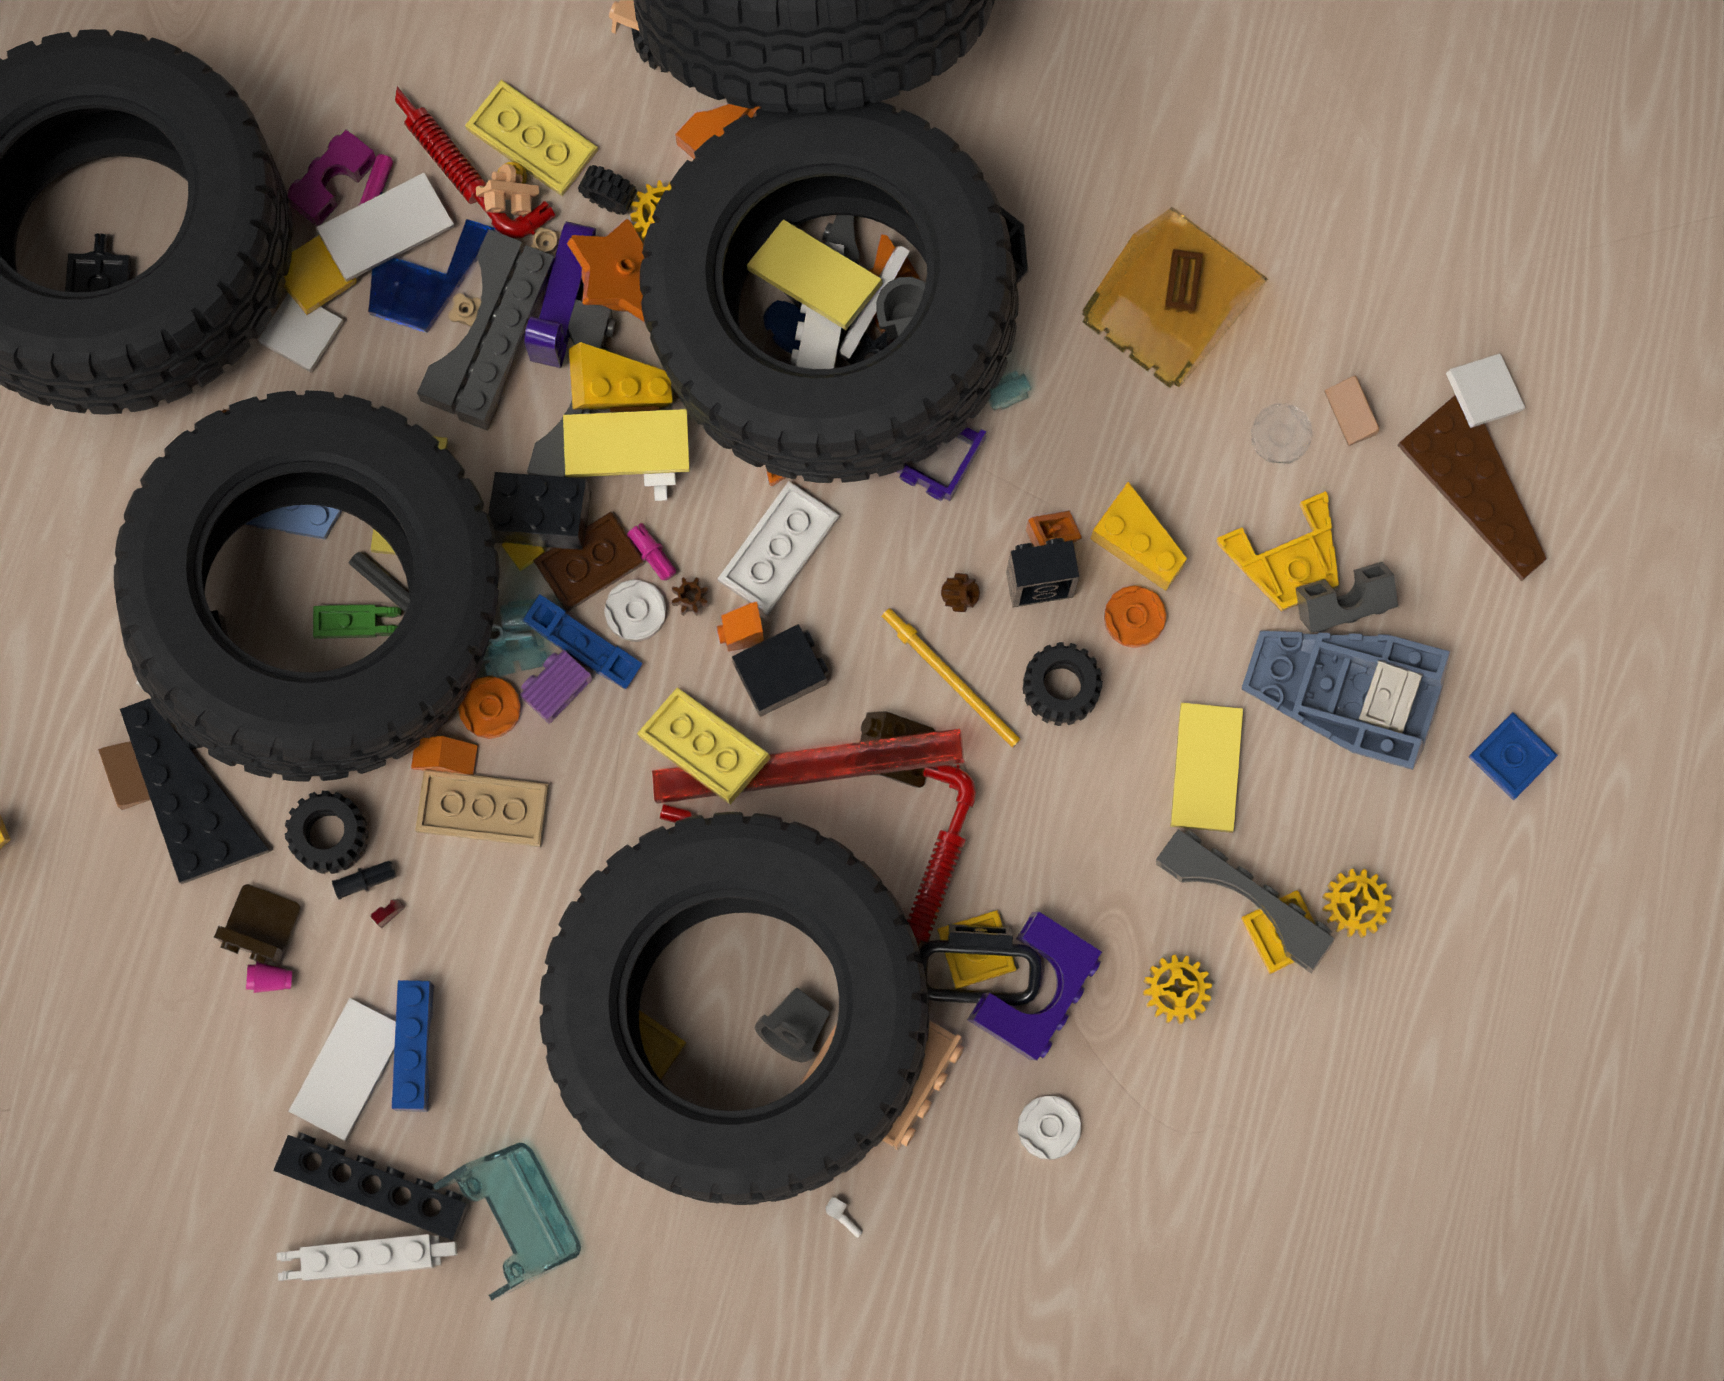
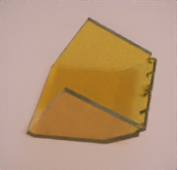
M1171 207L1132 235L1082 310V315L1085 316L1082 323L1098 335L1105 331L1107 333L1104 337L1106 341L1123 354L1130 350L1131 353L1128 357L1147 372L1154 368L1156 371L1153 376L1168 388H1171L1174 384L1180 387L1206 359L1259 293L1268 278ZM1173 249L1203 253L1194 314H1189L1188 311L1176 312L1175 309H1170V311L1164 310ZM1178 257L1172 297L1174 302L1178 301L1183 258ZM1190 259L1184 297V303L1188 304L1190 303L1195 259Z

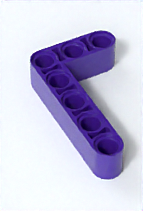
M567 221L564 223L540 317H530L525 332V346L530 361L561 368L564 362L570 339L568 331L569 321L575 300H580L584 285L582 267L567 242L572 235L596 236V228Z

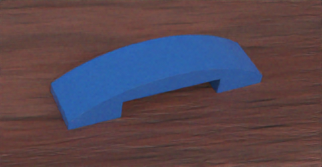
M539 594L522 621L555 646L565 650L580 663L619 687L626 689L643 663L618 646H613L567 615L566 611Z

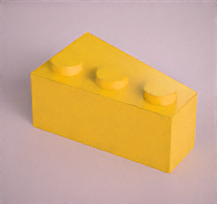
M582 342L569 348L573 410L658 406L662 408L672 403L671 381L665 370Z
M1129 482L1126 483L1095 526L1090 538L1165 591H1167L1182 570L1187 560L1186 556Z

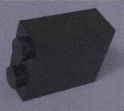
M799 624L732 656V663L760 717L827 685L825 675L829 674L828 668L822 657L816 659L811 649L815 647V643L809 631H802Z

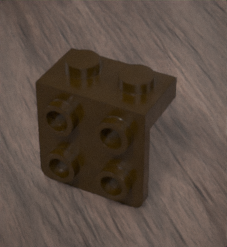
M887 711L866 713V718L861 725L862 734L859 747L854 754L853 773L861 776L880 775L915 788L923 787L926 780L923 772L925 767H929L926 763L931 758L936 737L935 729Z
M245 884L239 892L225 928L218 926L214 938L222 942L220 946L222 949L238 954L241 949L251 953L249 959L267 965L270 960L279 964L300 914L301 906L292 900Z

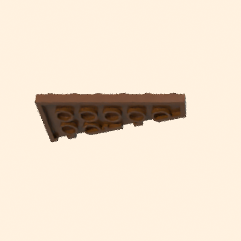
M1454 395L1400 441L1397 446L1513 573L1523 581L1546 561V556L1485 423L1470 428L1458 399Z

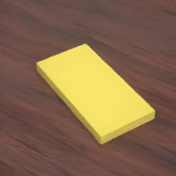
M500 80L465 125L466 130L510 161L522 165L526 172L560 196L565 194L598 151L596 145L503 80Z
M784 219L747 264L748 271L845 330L848 329L883 284L882 279Z
M687 409L563 415L566 477L690 472Z
M678 687L637 733L640 739L730 805L771 758L768 752Z
M1190 703L1180 704L1170 827L1233 833L1243 717L1242 708Z

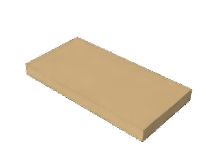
M424 769L415 831L417 833L541 847L549 785Z

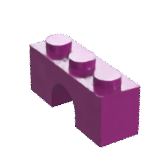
M347 129L341 135L334 136L328 144V150L321 157H316L310 163L308 172L303 178L295 180L289 187L287 195L291 207L316 227L321 225L338 206L334 195L326 190L329 180L337 175H346L359 183L373 167L376 159L374 151Z

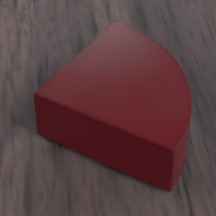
M393 899L385 908L379 907L370 917L382 929L405 907L398 899Z

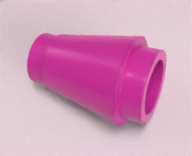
M256 962V965L248 964L246 990H254L253 993L291 989L292 970L264 965Z

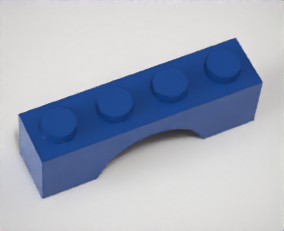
M398 980L392 1109L395 1111L428 1112L430 1084L428 1040L430 1023L433 1017L434 985L430 981Z

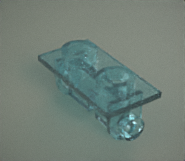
M531 636L518 640L517 645L506 647L505 643H499L487 647L488 651H486L483 661L490 660V663L485 664L487 676L493 675L498 677L515 673L513 661L519 660L521 671L543 667V663L547 660L546 650L540 651L539 648H544V639L537 640L536 636Z

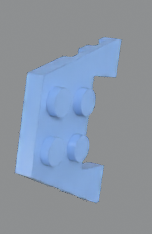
M293 505L266 512L252 519L246 525L325 540L342 511L320 505Z

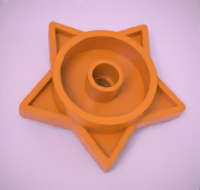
M629 219L624 220L606 237L572 235L567 244L582 267V280L584 283L582 303L584 305H603L615 311H628L645 322L641 306L643 295L640 291V265L642 260L645 259L642 254L643 243Z

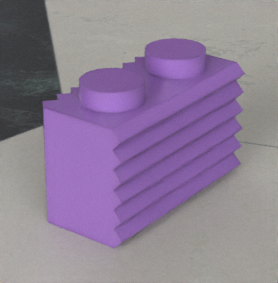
M565 650L559 655L556 652L550 655L544 662L543 667L545 669L538 677L535 675L530 676L521 686V689L524 690L520 694L522 699L548 724L552 723L566 706L592 681L591 675Z

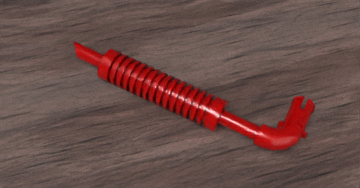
M397 86L395 102L407 116L404 125L416 140L419 141L420 145L438 167L441 168L461 195H463L465 200L469 204L478 202L486 212L484 197L476 196V187H485L487 184L485 180L471 166V163L464 157L452 140L449 139L448 135L425 107L416 109ZM543 201L522 217L520 215L514 220L510 219L506 213L486 212L492 220V226L499 233L511 238H523L529 234L535 235V230L556 217L551 207L547 208L549 204L546 201Z
M933 758L928 759L926 764L929 765V768H924L923 776L949 784V788L957 790L958 795L955 802L958 804L948 831H939L936 839L939 842L934 844L937 848H933L934 854L930 855L932 860L928 861L930 866H926L928 872H924L926 878L922 877L921 880L924 884L920 883L919 887L922 889H918L917 893L919 895L915 896L917 901L913 902L915 907H911L913 913L908 915L911 919H907L914 933L918 947L920 941L928 943L931 937L929 931H933L931 925L935 926L936 923L933 919L937 920L938 916L935 914L940 912L937 908L942 906L940 902L944 901L942 896L946 895L944 890H948L946 884L951 882L948 878H952L953 875L950 873L955 871L952 867H956L957 863L955 860H959L957 854H961L962 851L959 849H963L966 839L959 835L969 807L973 808L976 798L975 783L967 772L960 769V765L957 764L954 767Z

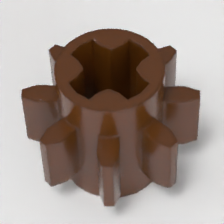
M955 573L954 578H947L941 589L942 599L946 602L945 606L952 607V610L955 612H966L967 607L973 608L980 596V589L977 583H975L976 580L970 579L968 574Z
M683 577L682 585L679 588L672 587V592L678 595V597L674 598L671 602L673 606L681 605V615L684 616L687 611H693L698 616V608L701 605L708 607V601L702 598V596L709 593L708 587L700 589L699 578L696 577L693 582H687ZM691 591L692 595L695 596V601L689 602L685 593Z

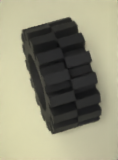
M596 165L588 167L578 186L579 193L584 198L590 199L591 203H596L598 207L602 209L604 207L607 211H614L619 215L620 213L622 215L627 214L637 193L636 187L630 184L629 180L623 179L619 174H614L612 170H605L604 167H597Z

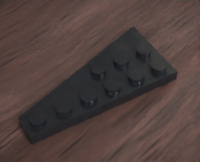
M150 699L120 709L174 870L181 885L271 852L202 766L193 752L184 745L183 740L170 723L158 713Z

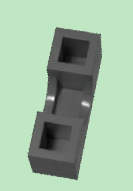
M1383 562L1353 570L1354 585L1343 596H1336V592L1325 579L1296 587L1300 620L1311 633L1323 632L1339 624L1353 623L1359 618L1372 614H1383L1389 609L1398 607L1394 574Z

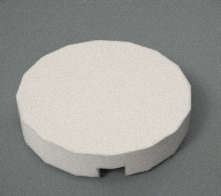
M633 579L621 582L611 590L606 600L604 613L607 624L615 635L626 641L639 642L650 639L659 632L665 622L666 606L663 595L655 586Z
M1044 1096L1034 1099L1024 1107L1018 1119L1017 1132L1021 1144L1030 1154L1040 1159L1054 1160L1065 1156L1075 1148L1081 1134V1123L1078 1112L1068 1101L1057 1096Z

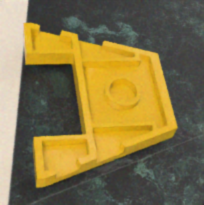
M1326 491L1301 501L1299 504L1312 530L1308 534L1259 555H1255L1242 527L1216 539L1217 545L1281 612L1298 605L1296 587L1325 579L1333 589L1339 586L1335 549L1331 533L1332 524L1328 509L1329 500Z

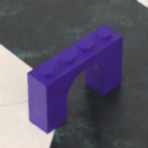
M1039 911L1030 914L1016 940L1026 946H1030L1038 954L1046 958L1053 967L1057 984L1051 1002L1041 1011L1026 1014L1016 1010L991 993H983L967 1019L1029 1060L1036 1061L1039 1057L1044 1058L1052 1046L1050 1038L1055 1030L1060 1031L1069 1017L1066 1014L1071 1003L1076 1004L1085 990L1082 985L1087 976L1092 977L1099 968L1101 961L1098 958L1102 951Z

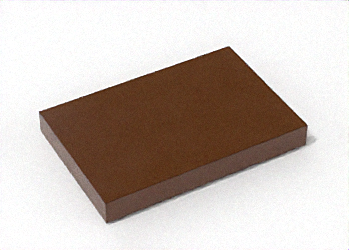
M612 511L587 526L583 550L551 548L533 560L566 613L645 564Z

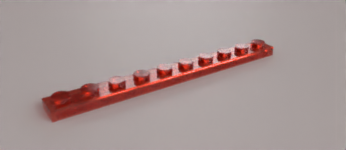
M961 729L770 754L771 758L742 792L964 763ZM680 767L652 771L654 801L657 804L718 796Z

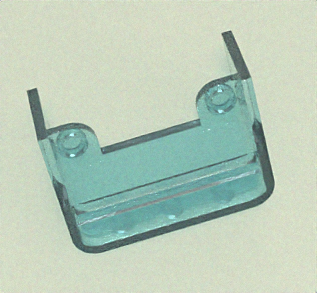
M516 1143L466 1163L433 1184L435 1190L457 1182L461 1192L469 1200L479 1201L485 1198L514 1254L503 1263V1273L508 1283L489 1294L491 1301L531 1283L568 1263L580 1254V1241L535 1153L524 1143Z

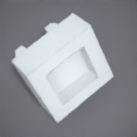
M676 472L644 474V486H654L655 501L667 500V485H676Z

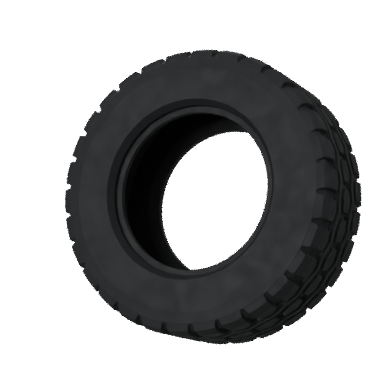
M633 0L636 20L642 38L658 63L666 71H670L672 76L689 88L695 87L697 92L713 99H726L728 104L750 109L759 106L762 111L789 113L792 110H798L799 113L827 112L829 108L843 110L864 106V102L876 103L900 95L901 90L911 91L931 81V76L941 75L956 64L958 58L963 57L977 42V38L981 36L986 28L995 0Z
M105 29L79 30L76 37H72L70 32L57 33L42 37L41 44L37 46L33 41H29L8 50V58L4 60L0 58V385L8 390L18 392L20 396L45 406L52 404L55 409L84 414L89 409L92 414L111 415L122 414L124 408H128L130 412L158 407L159 401L163 399L167 403L176 401L193 393V386L198 384L200 387H204L224 373L222 367L226 364L234 365L251 347L249 340L251 338L257 339L265 329L272 316L270 309H276L286 283L284 276H287L292 258L293 221L291 210L288 206L287 191L252 111L245 101L240 99L234 87L223 76L213 71L212 67L186 51L182 52L180 48L153 37L148 41L146 36L142 34L116 30L113 35H110ZM118 156L136 157L164 165L188 181L187 208L178 234L166 252L152 266L135 278L99 291L64 292L40 286L17 273L16 242L23 218L39 193L66 171L96 159Z
M867 101L864 102V106L843 110L829 108L827 112L799 113L798 110L785 113L758 109L756 110L757 116L750 118L748 115H745L724 127V134L720 137L714 134L694 152L695 159L693 161L686 160L670 182L671 190L664 191L652 216L655 223L650 224L642 250L645 259L642 260L640 265V291L643 295L641 301L642 313L646 328L650 332L652 346L689 414L698 424L704 426L705 432L723 448H732L734 455L755 467L765 465L768 472L778 476L796 479L799 475L803 477L804 481L815 483H832L834 478H841L842 483L868 480L870 474L877 473L881 477L905 468V463L912 461L915 464L938 451L937 445L941 442L947 444L967 427L966 420L968 418H975L984 408L991 397L990 388L994 389L999 384L1008 364L1007 357L1005 356L1010 354L1015 341L1017 330L1015 319L1018 316L1019 297L1008 228L1005 218L1001 214L999 201L991 185L984 180L981 169L967 153L960 151L959 144L942 130L936 127L931 129L930 123L923 118L903 109L900 112H896V108L893 105L881 101L876 103ZM825 216H859L880 222L904 236L917 249L927 264L925 289L919 307L908 326L890 345L877 354L856 364L840 368H801L786 364L765 354L741 332L739 303L741 291L749 272L747 264L783 219L796 226L808 220Z
M306 390L304 395H297L295 391H282L267 394V399L259 400L256 396L229 405V411L223 413L221 410H218L202 418L194 424L195 430L192 432L188 430L182 432L164 449L165 456H159L148 467L140 479L142 488H137L133 492L124 512L125 523L119 528L115 548L114 589L123 643L127 656L132 663V669L143 691L150 695L151 703L158 713L168 723H174L177 726V732L197 748L205 747L209 749L208 755L229 766L243 765L245 772L271 778L273 774L282 775L283 780L309 782L311 776H320L322 781L347 778L350 771L357 770L358 773L363 774L385 766L386 759L388 758L399 759L417 748L422 738H430L448 721V715L458 709L470 691L471 683L476 679L486 654L498 604L500 564L498 552L494 548L496 538L489 515L482 511L484 502L473 481L463 477L465 470L458 460L447 449L441 450L438 447L439 441L417 424L413 426L407 424L408 418L384 406L377 409L371 406V401L344 394L342 398L335 397L334 392ZM320 505L344 511L370 525L394 550L407 579L410 602L395 631L381 646L363 659L338 669L323 672L283 670L265 664L241 650L226 636L217 624L205 598V587L210 568L220 549L238 529L252 519L282 507Z
M742 812L715 813L713 818L704 819L702 815L688 817L676 821L675 827L667 830L664 826L654 829L639 837V843L631 847L627 844L606 860L608 866L602 872L596 870L579 889L582 895L578 898L577 902L571 901L558 924L562 929L558 936L552 937L545 959L548 969L546 974L542 976L539 1003L543 1005V1014L539 1017L542 1043L547 1047L546 1061L554 1083L558 1084L561 1092L560 1096L573 1118L578 1120L582 1130L610 1158L642 1179L675 1194L716 1204L754 1205L767 1201L786 1200L796 1197L807 1190L812 1191L833 1181L834 1177L842 1172L846 1173L866 1157L865 1154L886 1137L893 1127L892 1124L898 1116H901L913 1093L912 1089L922 1070L926 1042H928L929 996L924 967L911 926L891 891H888L883 885L882 880L864 861L857 859L853 852L833 838L821 836L818 830L795 821L792 823L783 822L781 817L755 813L752 816H743ZM732 913H753L774 917L787 922L810 937L824 952L833 966L839 993L837 1025L830 1047L822 1062L811 1076L793 1092L770 1104L740 1111L709 1109L685 1101L673 1094L654 1072L644 1051L640 1035V999L645 981L653 964L662 951L677 936L695 924L713 917Z

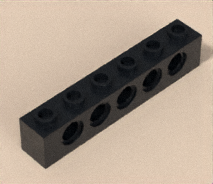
M298 1132L297 1137L287 1136L273 1171L456 1241L470 1207L469 1204L463 1202L464 1195L448 1189L445 1195L433 1191L435 1184L417 1178L415 1183L403 1179L405 1173L389 1166H387L385 1172L374 1168L376 1161L360 1155L357 1156L355 1161L344 1156L345 1149L329 1143L327 1148L324 1149L314 1145L316 1138ZM313 1153H318L322 1159L321 1166L315 1171H310L306 1165L307 1158ZM341 1165H348L351 1169V1177L346 1182L341 1183L336 1178V1171ZM372 1176L379 1177L381 1181L380 1190L377 1193L369 1194L365 1188L366 1181ZM406 1187L411 1193V1199L406 1205L399 1206L395 1201V1194L400 1188ZM431 1199H437L441 1205V1210L435 1217H428L425 1213V1205Z

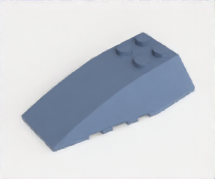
M1260 631L1241 689L1352 753L1413 770L1424 749L1440 699L1450 651L1392 635L1363 636L1362 634L1331 635L1330 633L1302 634V632ZM1379 660L1423 674L1403 734L1359 720Z

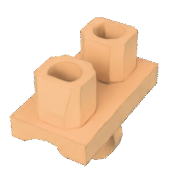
M503 164L499 172L493 171L492 180H489L485 187H476V196L484 197L486 212L493 213L506 210L505 200H511V214L524 216L531 212L532 198L539 195V186L522 184V175L516 174V170L511 164Z

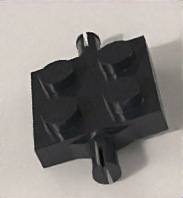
M99 233L94 234V251L84 254L68 253L65 292L99 291L129 281L131 271L130 256L113 255L106 252L108 235L102 233L101 236Z

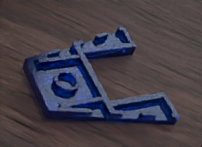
M466 219L446 274L397 258H393L373 268L369 314L428 333L448 304L450 296L465 279V275L474 262H477V254L488 229L496 232L495 228Z

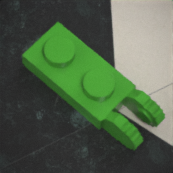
M376 605L313 606L314 639L377 638V635L390 636L397 626H377V617L401 616V608L376 607Z

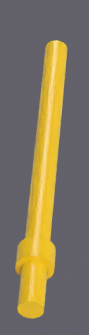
M891 608L882 614L881 617L898 633L897 637L905 645L909 644L1012 748L1021 740L917 635L918 631L910 623L906 624Z

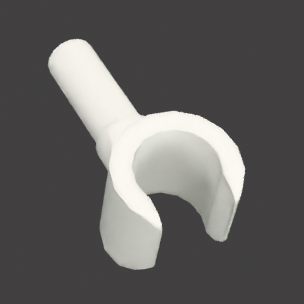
M493 624L492 631H500V636L497 639H489V642L500 646L506 640H532V633L505 631L499 625Z
M832 1197L826 1206V1213L841 1224L843 1223L856 1237H859L862 1231L847 1216L843 1215L847 1204Z

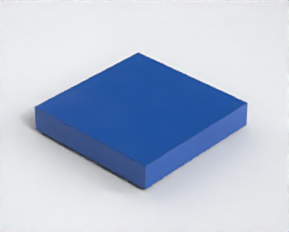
M1512 712L1468 757L1512 800H1515L1558 755Z

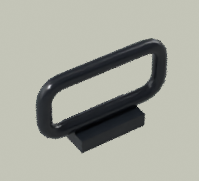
M949 924L948 940L929 941L919 950L926 982L928 959L933 953L937 952L1023 957L1029 962L1028 987L1022 993L935 989L930 987L927 982L929 1000L940 1002L977 1003L983 993H991L1008 1005H1026L1039 994L1042 974L1041 958L1030 946L1012 944L1013 932L1011 927Z

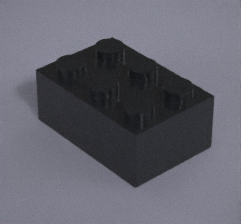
M495 472L488 513L495 533V543L583 550L592 493L587 480Z
M1055 538L1046 541V545L1034 547L1033 543H1025L1015 546V550L1010 551L1006 575L1012 608L1074 597L1079 580V571L1073 540L1065 542L1064 538Z

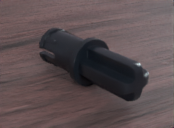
M386 861L364 870L358 868L356 873L332 880V885L338 900L362 890L368 892L370 887L394 879L396 872L391 861Z

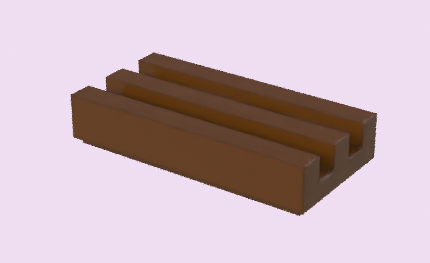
M1173 249L1164 310L1170 311V309H1175L1176 312L1188 311L1189 314L1195 313L1203 253ZM1178 257L1183 258L1178 301L1174 302L1172 297ZM1190 259H1195L1190 303L1188 304L1184 303L1189 261Z

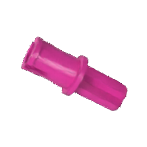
M640 523L638 527H633L627 533V536L641 552V559L648 561L661 580L667 581L676 574L675 567L662 551V544H657L643 523Z

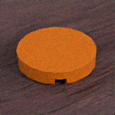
M1136 585L1124 587L1114 593L1107 603L1104 613L1106 630L1110 636L1121 645L1132 648L1147 646L1155 641L1164 629L1166 620L1165 607L1159 596L1151 590L1149 591Z
M486 676L477 678L471 683L470 691L458 707L460 719L468 731L477 737L492 739L502 737L513 729L519 720L521 705L519 696L511 684L498 677Z

